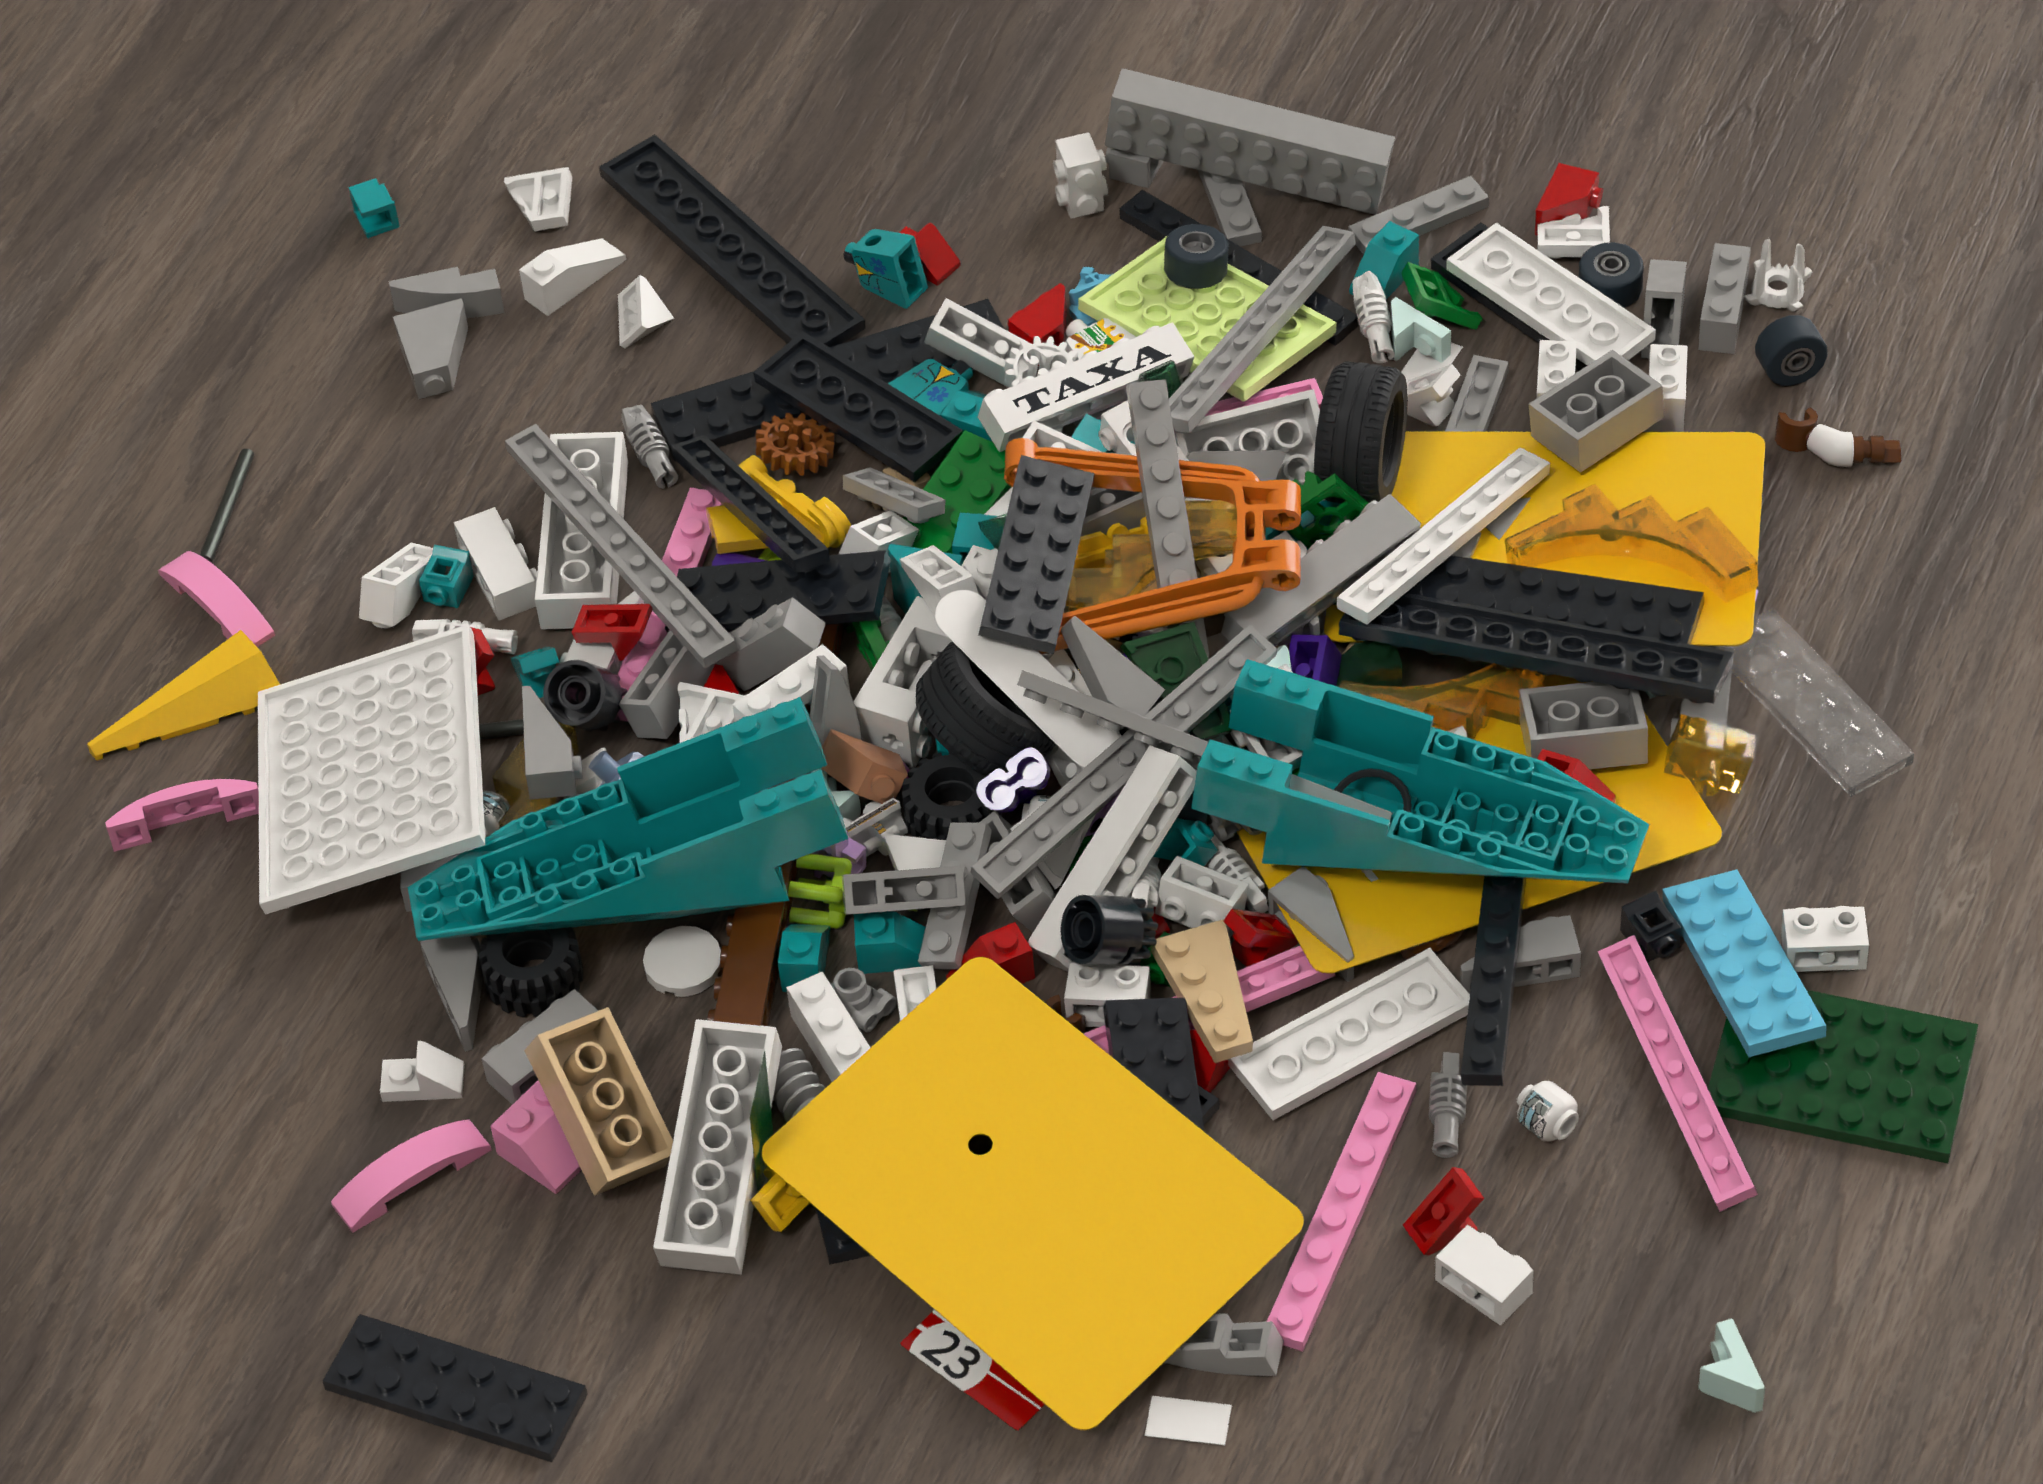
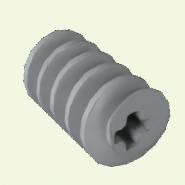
M799 1048L781 1051L773 1100L776 1101L775 1104L779 1111L783 1113L782 1115L786 1123L825 1089L824 1085L819 1083L818 1075L812 1072L813 1068L810 1062L805 1060L806 1056L803 1050Z

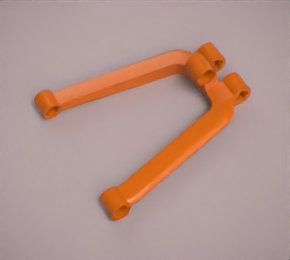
M1027 438L1013 439L1006 445L1004 480L1012 487L1020 457L1024 455L1095 473L1092 487L1142 492L1137 456L1038 447L1037 443ZM1179 460L1184 497L1225 501L1236 507L1237 540L1233 543L1232 565L1225 571L1063 613L1060 630L1073 616H1076L1104 640L1243 608L1254 601L1262 588H1272L1278 591H1289L1296 588L1301 580L1300 546L1291 540H1266V528L1271 527L1279 531H1288L1298 527L1301 522L1300 486L1291 480L1261 481L1248 469L1234 465ZM1059 631L1055 651L1069 648L1061 631Z

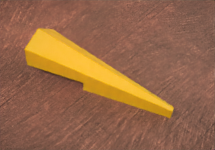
M240 630L87 743L89 752L98 761L103 759V753L126 747L128 751L139 748V742L159 736L162 741L219 724V718L241 711L244 716L255 713V707L258 706V692L281 684L260 649Z

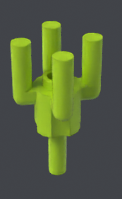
M811 853L797 858L796 867L834 872L832 880L826 881L799 878L798 882L790 881L789 897L823 901V903L829 904V912L791 907L789 922L805 925H828L834 929L843 927L846 914H844L841 875L851 874V861L847 858ZM911 909V910H907V911H915V912H917L918 909Z

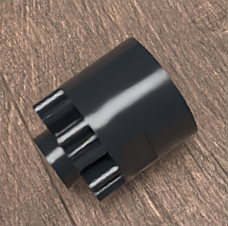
M570 660L561 663L549 674L544 685L543 698L547 710L558 722L589 732L593 730L607 731L608 724L620 722L617 714L622 709L619 703L622 700V696L627 693V689L620 687V676L611 673L606 668L581 660Z
M1076 896L1068 903L1062 916L1060 934L1063 948L1068 957L1078 964L1140 965L1141 959L1150 958L1148 948L1157 944L1155 933L1158 929V924L1154 923L1151 918L1154 914V909L1145 908V899L1134 897Z

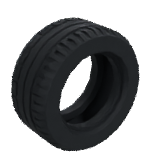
M1345 361L1332 370L1321 403L1315 440L1314 474L1322 481L1336 474L1368 503L1373 500L1379 502L1388 494H1392L1401 463L1406 432L1408 393L1406 378L1396 367ZM1338 497L1325 498L1328 502L1343 503L1346 501Z
M953 642L946 646L916 684V706L926 727L951 754L981 774L988 776L998 768L1003 769L1007 773L1009 771L1006 768V762L1023 749L1035 748L1045 758L1056 745Z

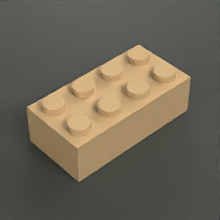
M609 1007L535 1037L524 1051L594 1196L663 1168L669 1163L673 1139Z

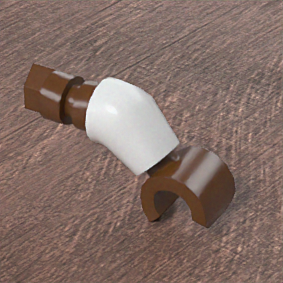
M1811 407L1805 411L1803 421L1792 420L1786 413L1778 412L1775 441L1785 450L1800 452L1808 449L1827 464L1839 467H1852L1853 463H1863L1865 458H1868L1869 463L1901 462L1899 440H1884L1883 436H1869L1868 440H1864L1863 436H1853L1852 432H1842L1823 424L1817 425L1818 415Z

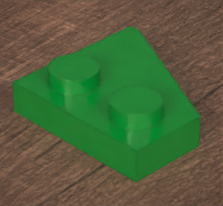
M1410 262L1406 263L1401 275L1415 305V309L1430 318L1437 316L1474 330L1478 328L1483 319L1478 312L1463 309L1461 305L1464 298L1438 272Z
M880 617L876 621L844 623L847 633L855 632L860 642L857 644V649L867 661L872 671L890 640H884L879 630L882 626Z

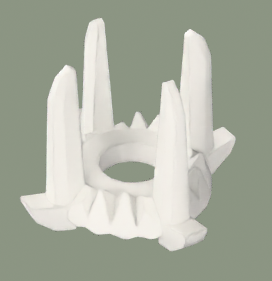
M1766 239L1762 246L1761 258L1753 262L1756 273L1752 283V294L1745 295L1744 297L1749 304L1754 306L1763 304L1768 307L1787 308L1791 312L1803 308V304L1799 301L1804 294V283L1812 274L1809 267L1805 268L1804 248L1801 244L1796 245L1794 263L1790 269L1787 264L1782 268L1780 263L1774 267L1771 266V240ZM1779 280L1785 282L1788 286L1783 290H1775L1769 287L1768 284Z

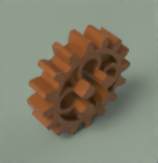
M786 413L785 419L772 416V424L763 421L761 430L756 431L755 453L761 456L764 464L771 463L772 471L783 468L785 475H789L792 470H796L800 476H804L806 469L816 473L818 472V465L827 467L829 459H832L834 456V433H829V428L824 425L819 426L818 421L814 419L810 421L805 420V414L802 413L798 418H793L790 413Z

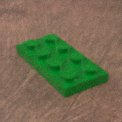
M964 430L923 488L924 491L945 499V513L931 517L925 523H913L908 521L907 517H903L904 520L919 529L912 547L925 549L934 545L942 552L953 554L952 544L959 514H985L1012 488L1004 480L1006 450L999 452L993 442Z

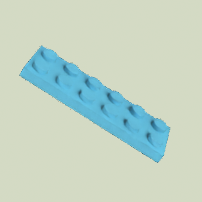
M1738 870L1662 889L1665 906L1681 926V935L1748 1057L1826 1037V1024Z

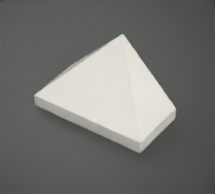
M641 275L618 294L619 342L623 348L629 347L674 319L647 279Z

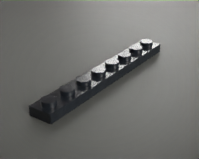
M1143 189L1119 208L1121 220L1157 241H1161L1171 231L1181 226L1201 224ZM1228 240L1229 265L1268 286L1282 272ZM1314 291L1303 303V305L1337 322L1336 333L1327 340L1335 346L1359 326L1358 316L1317 291Z
M705 435L671 445L673 458L795 573L810 572L815 570L817 566L830 562L829 549Z
M1484 876L1461 1066V1082L1464 1086H1503L1526 878Z

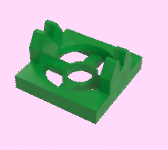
M1306 471L1304 484L1298 479L1293 481L1301 488V515L1308 510L1314 515V522L1306 528H1303L1300 522L1298 527L1288 530V532L1309 549L1316 541L1320 539L1325 541L1330 538L1336 528L1345 520L1353 521L1360 516L1361 511L1369 503L1336 474L1322 481L1314 473ZM1327 497H1338L1346 500L1337 507L1324 508L1319 503ZM1326 515H1332L1329 526L1319 524L1320 519Z

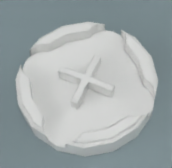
M678 926L666 929L655 936L645 948L643 964L647 980L657 991L664 994L665 991L674 993L678 997L699 994L712 986L716 977H718L717 974L721 968V950L718 941L709 932L698 927Z

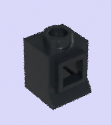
M1656 890L1621 907L1620 931L1626 938L1635 936L1647 963L1659 957H1667L1680 948L1681 926L1661 902ZM1647 917L1655 927L1650 928L1644 921V918Z

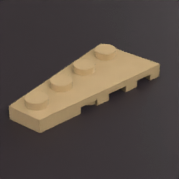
M1224 919L1157 938V944L1151 946V953L1177 998H1185L1187 1015L1215 1063L1250 1053L1253 1050V1038L1227 927L1223 922Z

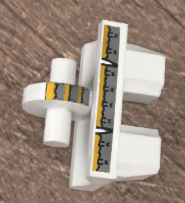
M894 797L883 804L872 801L865 806L863 810L864 815L852 821L851 819L843 818L845 828L848 831V837L866 846V857L877 850L885 856L889 855L883 838L887 835L902 836L908 832L901 816L900 802Z

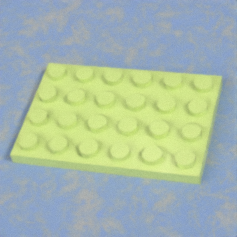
M1165 237L1078 299V310L1097 321L1107 318L1136 337L1142 335L1153 326L1162 327L1173 322L1194 355L1189 371L1192 373L1269 286L1229 264L1227 275L1220 283L1212 287L1191 289L1179 286L1168 279L1164 271L1165 240L1167 238ZM1302 305L1226 392L1245 402L1336 333L1337 322Z

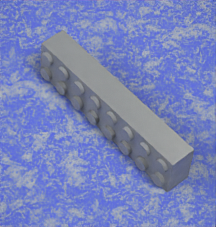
M1122 68L1111 99L1105 146L1376 215L1386 183L1395 137Z

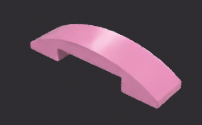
M187 551L158 570L159 575L180 595L186 592L221 625L223 635L227 639L242 630L258 647L275 636L274 630L249 598L220 569L204 557Z
M212 779L176 785L145 796L126 806L105 822L113 850L116 852L152 842L149 830L224 811L227 822L259 814L258 787L256 782L246 780Z
M470 1119L433 1128L396 1146L368 1165L332 1199V1207L352 1233L386 1214L388 1211L385 1203L450 1164L458 1171L490 1152L491 1146Z

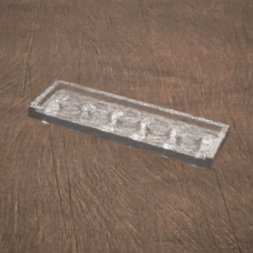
M1773 608L1754 617L1753 635L1745 644L1739 646H1710V648L1719 650L1733 648L1732 673L1850 797L1913 764L1915 753Z

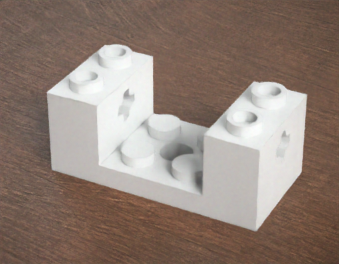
M1540 340L1537 398L1577 373L1575 372L1577 341ZM1650 344L1649 376L1662 384L1664 418L1643 432H1684L1687 346Z
M919 596L915 598L854 700L861 730V740L900 754L902 761L910 769L916 767L921 758L927 757L931 748L932 738L928 735V728L919 715L916 706V692L909 690L922 663L931 660L933 663L946 646L952 642L938 627L933 612L925 600Z

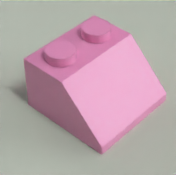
M539 1080L490 1126L497 1154L555 1194L563 1189L581 1171Z

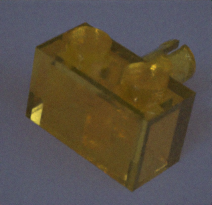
M1680 714L1666 750L1664 772L1695 781V789L1701 795L1704 785L1707 786L1706 796H1713L1720 789L1739 794L1754 759L1756 736L1738 728H1728L1708 722L1700 717Z

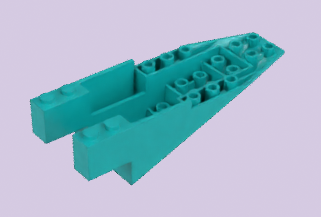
M1249 659L1246 660L1234 686L1228 728L1302 750L1298 776L1332 790L1345 777L1359 770L1380 769L1390 772L1398 777L1407 787L1411 796V812L1403 810L1404 805L1401 793L1388 780L1379 777L1361 778L1348 785L1342 793L1392 812L1391 820L1289 789L1293 769L1292 764L1211 739L1197 766L1191 808L1267 832L1262 864L1609 883L1629 882L1649 828L1647 822L1545 761L1432 727L1434 719L1432 715Z
M801 697L779 703L765 711L743 717L731 724L617 767L621 779L609 784H603L596 789L573 798L564 799L560 803L539 811L530 812L485 838L486 845L462 852L408 887L417 940L424 941L667 919L789 901L780 865L848 839L838 805L822 770H817L827 766L821 741Z

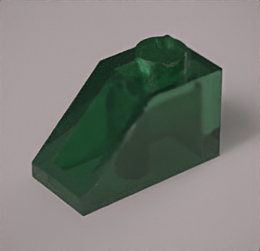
M1375 641L1355 643L1342 655L1336 686L1376 699L1402 694V662L1397 648Z

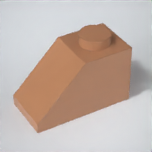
M833 729L830 730L822 746L827 766L821 769L856 795L883 804L893 797L896 798L904 779L908 775L900 754Z

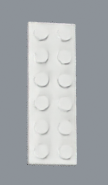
M1498 223L1492 225L1447 259L1448 271L1549 340L1577 341L1576 358L1587 366L1611 350L1629 360L1655 340L1656 329Z
M1428 948L1253 1042L1252 1052L1228 1059V1065L1269 1117L1275 1120L1467 1016L1470 994L1431 948Z

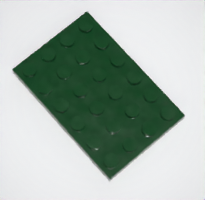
M1806 990L1826 1024V1037L1748 1057L1726 1017L1708 1086V1091L1721 1117L1949 1163L1979 1024Z

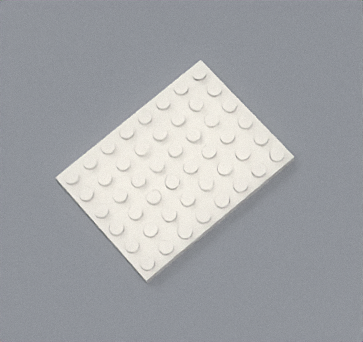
M469 624L258 692L259 905L265 914L486 845L475 639Z

